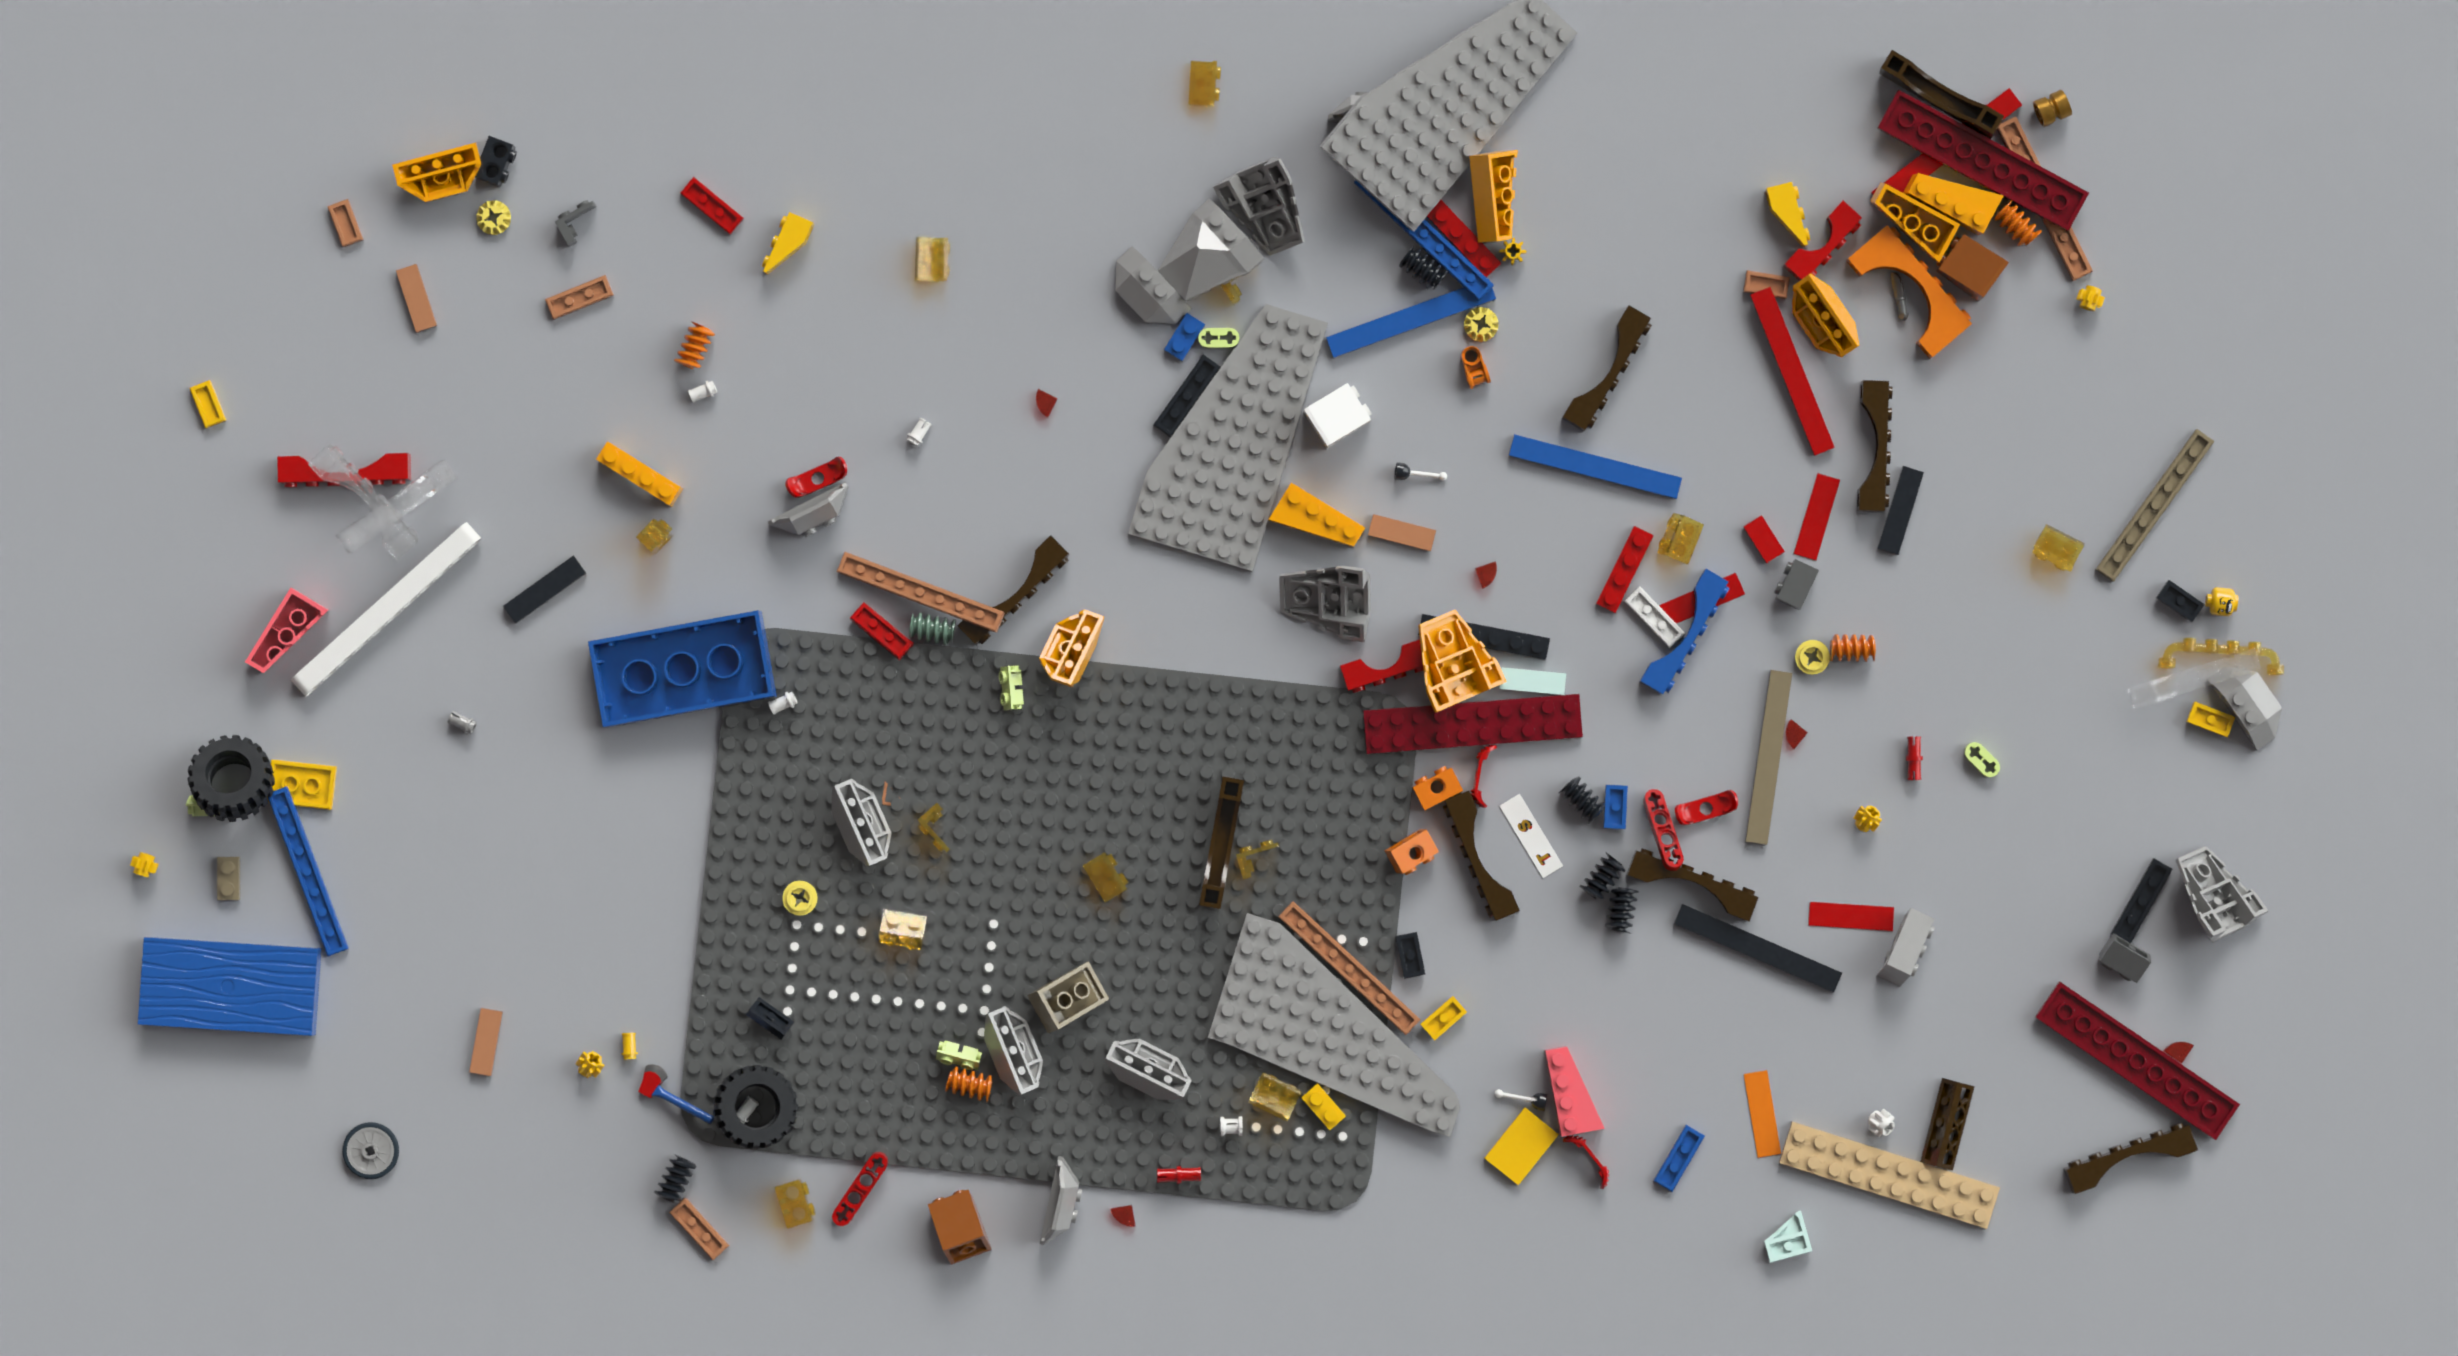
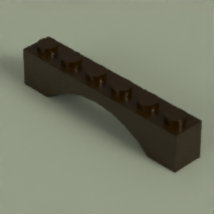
M1891 50L1880 68V75L1989 139H1992L2004 118L2002 114L1992 108L1946 87L1894 50Z
M1628 305L1616 325L1618 348L1615 361L1609 373L1594 389L1572 400L1562 417L1563 420L1582 431H1585L1586 428H1592L1597 419L1594 417L1597 409L1602 411L1608 401L1605 398L1609 390L1613 392L1619 382L1616 379L1619 372L1624 373L1630 363L1627 361L1630 353L1635 355L1641 343L1638 342L1642 334L1646 336L1652 325L1649 323L1651 319L1649 316Z
M1861 381L1860 404L1872 422L1876 439V452L1871 471L1865 482L1857 490L1858 512H1884L1885 507H1889V495L1886 494V486L1890 485V473H1886L1887 464H1890L1891 452L1887 451V442H1891V430L1888 429V421L1892 420V408H1888L1889 399H1892L1893 387L1889 386V381Z
M1051 535L1035 550L1031 571L1020 589L1006 601L992 607L1005 613L1000 627L1007 621L1005 617L1010 612L1015 614L1022 607L1020 602L1025 597L1030 599L1038 591L1036 587L1041 582L1046 584L1054 576L1051 572L1056 567L1061 569L1069 561L1067 559L1069 553ZM962 620L957 625L975 645L979 642L984 644L991 637L989 634L990 630Z
M1224 776L1222 778L1199 903L1201 906L1221 909L1244 780Z
M1470 791L1445 800L1446 805L1442 807L1447 818L1451 817L1454 825L1451 826L1455 838L1460 837L1463 845L1459 846L1463 857H1468L1471 865L1468 866L1472 878L1477 877L1480 885L1476 886L1480 897L1486 898L1488 905L1485 906L1489 918L1494 917V920L1497 921L1520 911L1512 891L1494 880L1485 870L1478 857L1474 842V823L1478 810Z
M1641 848V851L1635 850L1626 875L1646 883L1664 878H1681L1692 881L1711 892L1723 905L1727 914L1750 922L1759 898L1754 895L1755 891L1743 887L1742 890L1734 888L1735 883L1725 879L1722 882L1713 880L1714 875L1702 871L1701 875L1694 873V868L1682 864L1675 871H1670L1664 867L1662 859L1653 857L1654 852Z
M2178 1123L2170 1126L2171 1130L2163 1133L2162 1130L2150 1133V1138L2144 1140L2141 1137L2130 1140V1145L2122 1147L2121 1144L2110 1147L2108 1153L2101 1155V1152H2096L2089 1155V1159L2083 1162L2077 1159L2067 1163L2068 1167L2063 1169L2072 1193L2078 1194L2096 1187L2100 1179L2111 1167L2132 1155L2157 1152L2179 1158L2198 1151L2190 1126Z

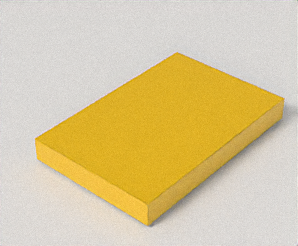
M271 759L273 776L275 778V785L272 786L273 791L288 786L295 806L332 810L337 772L336 766Z
M1524 1107L1484 1158L1519 1185L1559 1134Z

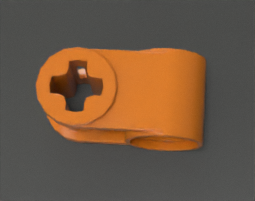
M1474 346L1465 348L1461 352V361L1469 388L1473 389L1475 385L1484 382L1491 383L1487 367L1484 364L1479 349ZM1468 350H1473L1476 353L1477 358L1474 362H1468L1465 359V353ZM1482 375V377L1473 379L1475 376Z

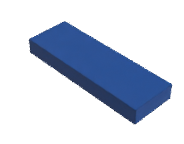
M1685 1125L1653 1181L1673 1192L1705 1135Z

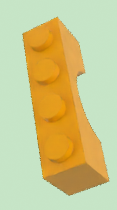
M608 441L596 458L602 464L671 507L683 490L677 484Z

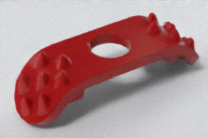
M838 456L814 469L790 477L785 482L786 489L793 497L799 498L834 484L847 475L846 462L842 457ZM815 473H822L824 475V481L821 484H814L812 482V476Z
M1496 745L1484 747L1476 756L1478 762L1474 786L1470 791L1475 803L1479 804V807L1482 808L1487 807L1482 800V791L1478 790L1482 761L1487 760L1489 753L1497 748Z
M1727 790L1719 794L1676 805L1675 815L1681 825H1691L1735 811L1738 807V797L1733 790ZM1710 803L1713 808L1712 812L1708 815L1702 814L1700 811L1701 804Z
M1574 1135L1563 1138V1142H1572L1578 1147L1583 1146L1600 1167L1598 1171L1601 1177L1600 1189H1604L1609 1181V1170L1607 1166H1603L1585 1144L1586 1139L1583 1140V1137H1575Z

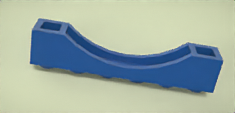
M1708 569L1703 571L1694 587L1695 612L1687 635L1671 653L1649 664L1639 681L1640 683L1661 695L1665 691L1670 692L1675 683L1672 678L1675 673L1680 674L1686 663L1683 660L1686 654L1691 655L1697 645L1694 641L1697 635L1702 636L1708 625L1704 623L1708 617L1712 618L1718 609L1716 603L1719 598L1724 599L1729 590L1727 587L1729 581Z

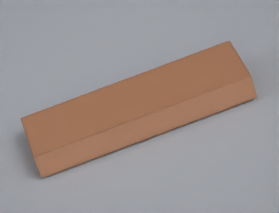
M414 264L396 270L415 331L418 333L436 327L435 316L418 265Z
M606 275L549 297L545 301L553 320L612 297L614 294Z
M1373 514L1368 536L1431 552L1436 530Z
M481 1008L470 1073L492 1076L503 1011Z
M686 1197L669 1212L712 1260L730 1246Z

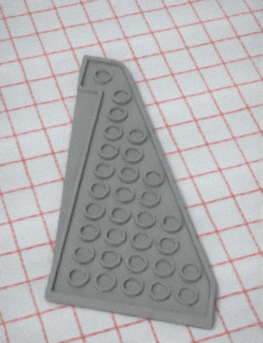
M1247 913L1208 1038L1234 1046L1427 1130L1451 1137L1460 1108L1459 1099L1455 1092L1287 929L1278 922Z

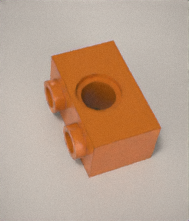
M1443 766L1434 771L1435 776L1429 779L1424 776L1414 781L1416 786L1412 788L1423 810H1427L1463 791L1452 767L1447 769L1446 766ZM1433 781H1440L1442 783L1443 789L1440 793L1432 792L1431 784Z
M1419 829L1384 850L1396 873L1405 875L1414 872L1417 869L1415 866L1420 863L1426 864L1435 858L1433 855L1439 852L1427 829ZM1414 847L1416 850V856L1413 859H1411L1409 856V851L1411 848Z

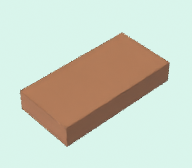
M349 199L327 206L343 248L364 240Z
M1747 270L1743 292L1753 294L1771 287L1775 298L1786 299L1790 277Z

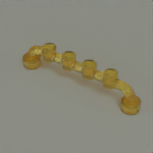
M2183 638V642L2170 644L2165 649L2163 658H2158L2159 668L2172 669L2176 668V659L2172 658V654L2175 651L2267 656L2271 660V664L2267 665V674L2284 675V665H2280L2277 653L2272 649L2261 647V642H2248V646H2240V641L2228 640L2226 645H2218L2217 639H2205V644L2196 643V638Z

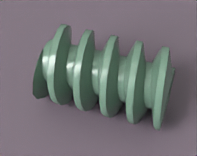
M919 612L916 618L912 614L909 638H913L917 633L918 640H921L925 635L927 642H930L934 636L935 643H939L941 638L944 645H947L950 640L952 643L956 619H953L951 624H948L946 617L940 623L939 616H936L931 621L930 614H927L925 619H922L921 612Z

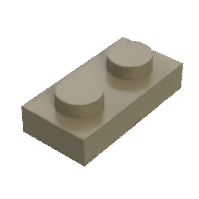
M217 857V900H240V857Z

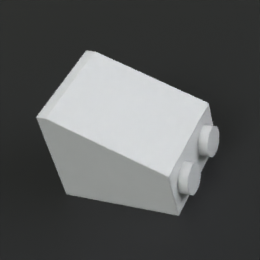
M1347 383L1304 409L1303 413L1326 449L1371 421L1369 416L1372 413L1366 404L1361 405L1357 399L1360 397V394L1354 385L1350 387Z

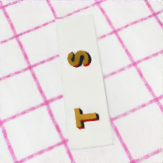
M1520 794L1500 805L1501 810L1543 878L1563 867V864Z

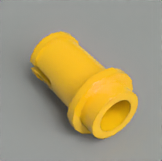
M622 1033L623 1053L621 1055H623V1060L636 1059L638 1054L636 1052V1033Z

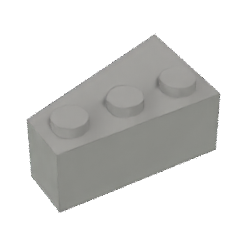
M1910 908L1900 924L1890 951L1885 956L1887 958L1885 964L1876 976L1899 987L1910 976H1914L1919 966L1916 964L1918 957L1922 958L1927 948L1924 945L1926 938L1930 939L1935 929L1932 926L1934 918Z

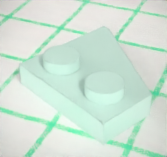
M1801 1211L1796 1212L1795 1215L1764 1241L1770 1263L1812 1252Z

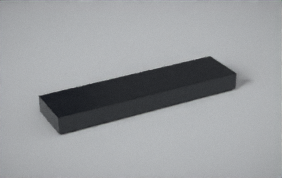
M1203 354L1153 426L1171 438L1221 366Z
M1902 466L1877 549L1899 555L1924 472Z
M573 555L503 605V607L515 624H517L587 573Z
M2155 858L2151 860L2110 934L2114 933L2129 943L2132 942L2173 870L2171 867Z

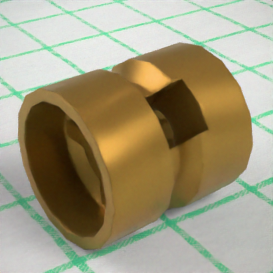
M2061 89L2051 93L2049 99L2044 97L2033 101L2034 111L2043 127L2053 124L2056 121V117L2062 120L2072 115L2070 103Z

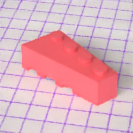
M291 587L245 663L265 673L329 609Z
M1562 1046L1544 1050L1560 1135L1563 1137L1605 1129L1568 1047Z

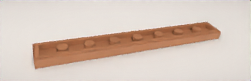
M2017 117L2001 123L1997 130L2006 148L2041 166ZM2041 217L2072 281L2093 272L2072 228L2067 232Z
M844 552L837 572L995 633L998 632L1005 614L998 609Z
M1294 901L1278 916L1405 1035L1421 1020Z

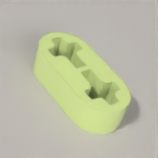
M1206 328L1199 333L1198 339L1200 345L1204 348H1233L1239 342V333L1233 328ZM1209 332L1212 337L1218 336V340H1211L1210 344H1206L1202 337L1206 336V333ZM1228 332H1232V336H1236V340H1232V344H1228L1227 340H1220V336H1227Z
M1973 742L1966 745L1964 756L1982 775L1994 777L2000 771L1999 762L1981 744ZM1970 747L1979 748L1977 753L1982 757L1980 760L1976 756L1970 757ZM1983 760L1989 764L1992 762L1995 764L1993 766L1995 770L1993 773L1991 771L1985 772L1986 766L1982 763Z

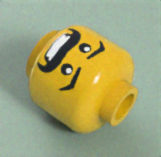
M2215 587L2212 589L2211 594L2206 595L2205 606L2209 607L2212 615L2229 617L2233 612L2237 611L2238 595H2235L2233 589Z

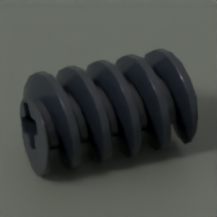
M1412 247L1401 260L1399 267L1402 268L1407 265L1406 273L1414 270L1412 278L1415 279L1421 276L1420 284L1427 281L1426 289L1428 290L1432 287L1435 289L1447 275L1448 271L1445 270L1440 273L1441 265L1433 267L1434 259L1426 262L1428 254L1420 257L1421 249L1413 251Z
M1578 776L1572 779L1558 793L1565 791L1563 799L1571 798L1569 806L1577 804L1575 812L1582 810L1581 819L1589 817L1586 823L1588 825L1603 811L1605 803L1596 804L1599 797L1596 795L1591 798L1593 790L1584 791L1587 784L1579 785L1581 778Z
M1606 853L1608 859L1603 857L1600 859L1603 866L1595 865L1598 872H1590L1593 879H1584L1587 886H1579L1594 899L1599 898L1603 900L1604 896L1601 892H1610L1606 885L1614 886L1615 883L1612 878L1620 879L1617 871H1626L1623 865L1608 853Z
M1621 887L1612 889L1611 893L1615 894L1616 897L1610 898L1609 901L1615 905L1608 907V910L1613 912V914L1606 916L1612 923L1605 924V927L1612 931L1631 934L1626 928L1633 927V924L1627 920L1634 918L1629 911L1636 910V907L1631 905V902H1636L1638 899L1633 897L1632 894L1639 893V891Z
M676 1154L674 1155L677 1159L669 1160L674 1166L665 1168L670 1174L661 1176L666 1182L658 1183L662 1191H654L656 1195L675 1203L674 1200H681L682 1198L677 1192H685V1188L681 1184H689V1181L685 1178V1176L692 1177L693 1175L689 1169L697 1167L695 1163Z

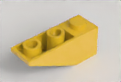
M1792 182L1766 188L1765 194L1770 212L1802 247H1806L1808 245L1807 241H1810L1808 228L1803 227L1802 220H1805L1803 208L1798 207L1797 199H1799V192L1797 186L1793 187Z
M791 212L788 213V216L784 215L779 225L782 228L779 236H774L770 246L773 250L770 256H765L762 263L763 272L768 275L806 245L815 224Z

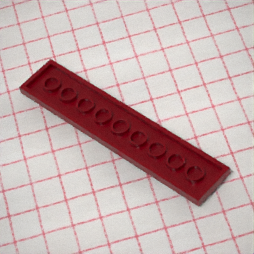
M1897 90L1877 127L1880 131L1993 192L2003 195L2004 198L2067 232L2070 230L2089 195V192L1900 90Z
M1579 694L1456 703L1436 713L1432 705L1363 711L1366 754L1583 737Z
M2060 981L2035 1016L2036 1019L2214 1140H2217L2240 1106L2238 1102Z

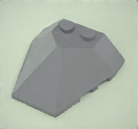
M1272 157L1257 163L1213 186L1227 211L1230 209L1237 216V221L1240 225L1244 224L1252 232L1251 236L1270 256L1305 241L1291 177L1281 158Z
M1208 199L1193 212L1158 269V272L1185 301H1189L1211 291L1210 289L1218 285L1229 283V280L1249 274L1265 259L1220 207Z
M1336 566L1280 574L1281 613L1305 623L1306 621L1319 626L1318 629L1323 631L1328 629L1335 632L1339 638L1365 642L1371 612L1370 574L1365 569Z
M2206 846L2176 859L2199 923L2212 943L2241 930L2268 912L2256 892L2245 888L2239 882L2241 878L2236 874L2234 876L2224 868L2226 864Z

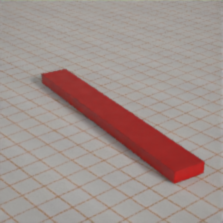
M2008 88L1986 106L2002 114L2004 120L2021 107L2022 104L2012 90ZM1922 153L1884 183L1903 193L1912 175L1920 173L1929 176L1943 166V164Z
M1771 287L1750 294L1813 455L1815 456L1835 448Z

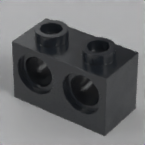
M488 136L480 157L481 166L475 178L501 187L502 183L505 184L509 176L508 166L510 163L513 164L517 155L516 147L503 140ZM498 147H505L506 153L503 157H496L495 151ZM491 167H497L498 174L493 178L488 177V170Z

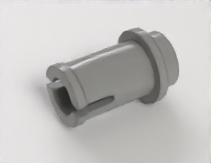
M452 711L447 721L448 724L464 730L465 734H472L477 725L474 718L469 719L456 713V711Z

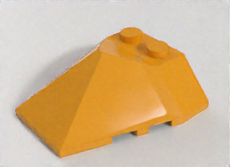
M1456 610L1418 625L1426 693L1435 713L1507 682L1495 657H1491L1484 649L1485 645L1475 638L1471 633L1472 629Z

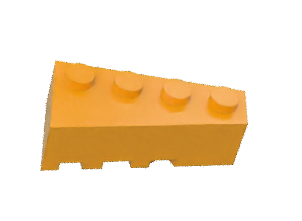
M1518 150L1495 151L1469 156L1478 242H1497L1512 239L1514 211L1511 209V202L1515 198V190H1512L1513 177H1516V168H1513L1514 158H1517Z
M1920 173L1912 175L1903 192L1907 196L1959 223L1960 226L1976 235L1984 234L2003 198V195Z
M1880 182L1870 200L1873 205L1936 262L1941 261L1960 226L1959 223Z
M1293 483L1289 485L1268 519L1270 522L1353 548L1365 530V527Z

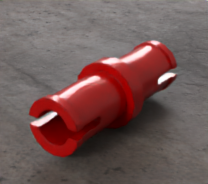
M1907 736V780H1914V771L1915 780H1922L1921 761L1923 756H1921V736L1915 737V745L1914 736Z
M1176 1166V1169H1157V1183L1177 1182V1184H1181L1182 1181H1201V1168H1181V1166Z

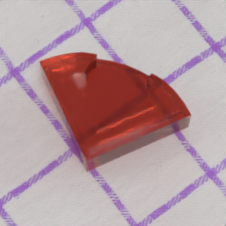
M1038 389L1036 394L1037 406L1040 412L1049 418L1058 398Z
M1496 561L1475 568L1482 589L1489 586L1494 580L1497 573Z
M1790 719L1786 726V739L1791 748L1795 749L1808 732Z
M2181 1041L2174 1042L2168 1045L2163 1052L2178 1062L2183 1063L2194 1045Z
M1132 1204L1111 1208L1113 1217L1119 1223L1129 1227L1136 1226Z

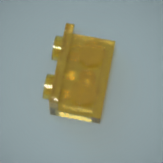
M1191 61L1188 105L1214 107L1215 101H1219L1220 88H1216V79L1220 80L1221 67L1217 66V61Z
M1673 513L1667 522L1664 537L1659 542L1658 553L1688 565L1704 524L1684 515Z
M1105 852L1084 864L1083 867L1104 902H1107L1127 890L1125 885L1129 883L1122 872L1118 874L1114 868L1118 864L1112 854L1107 855Z

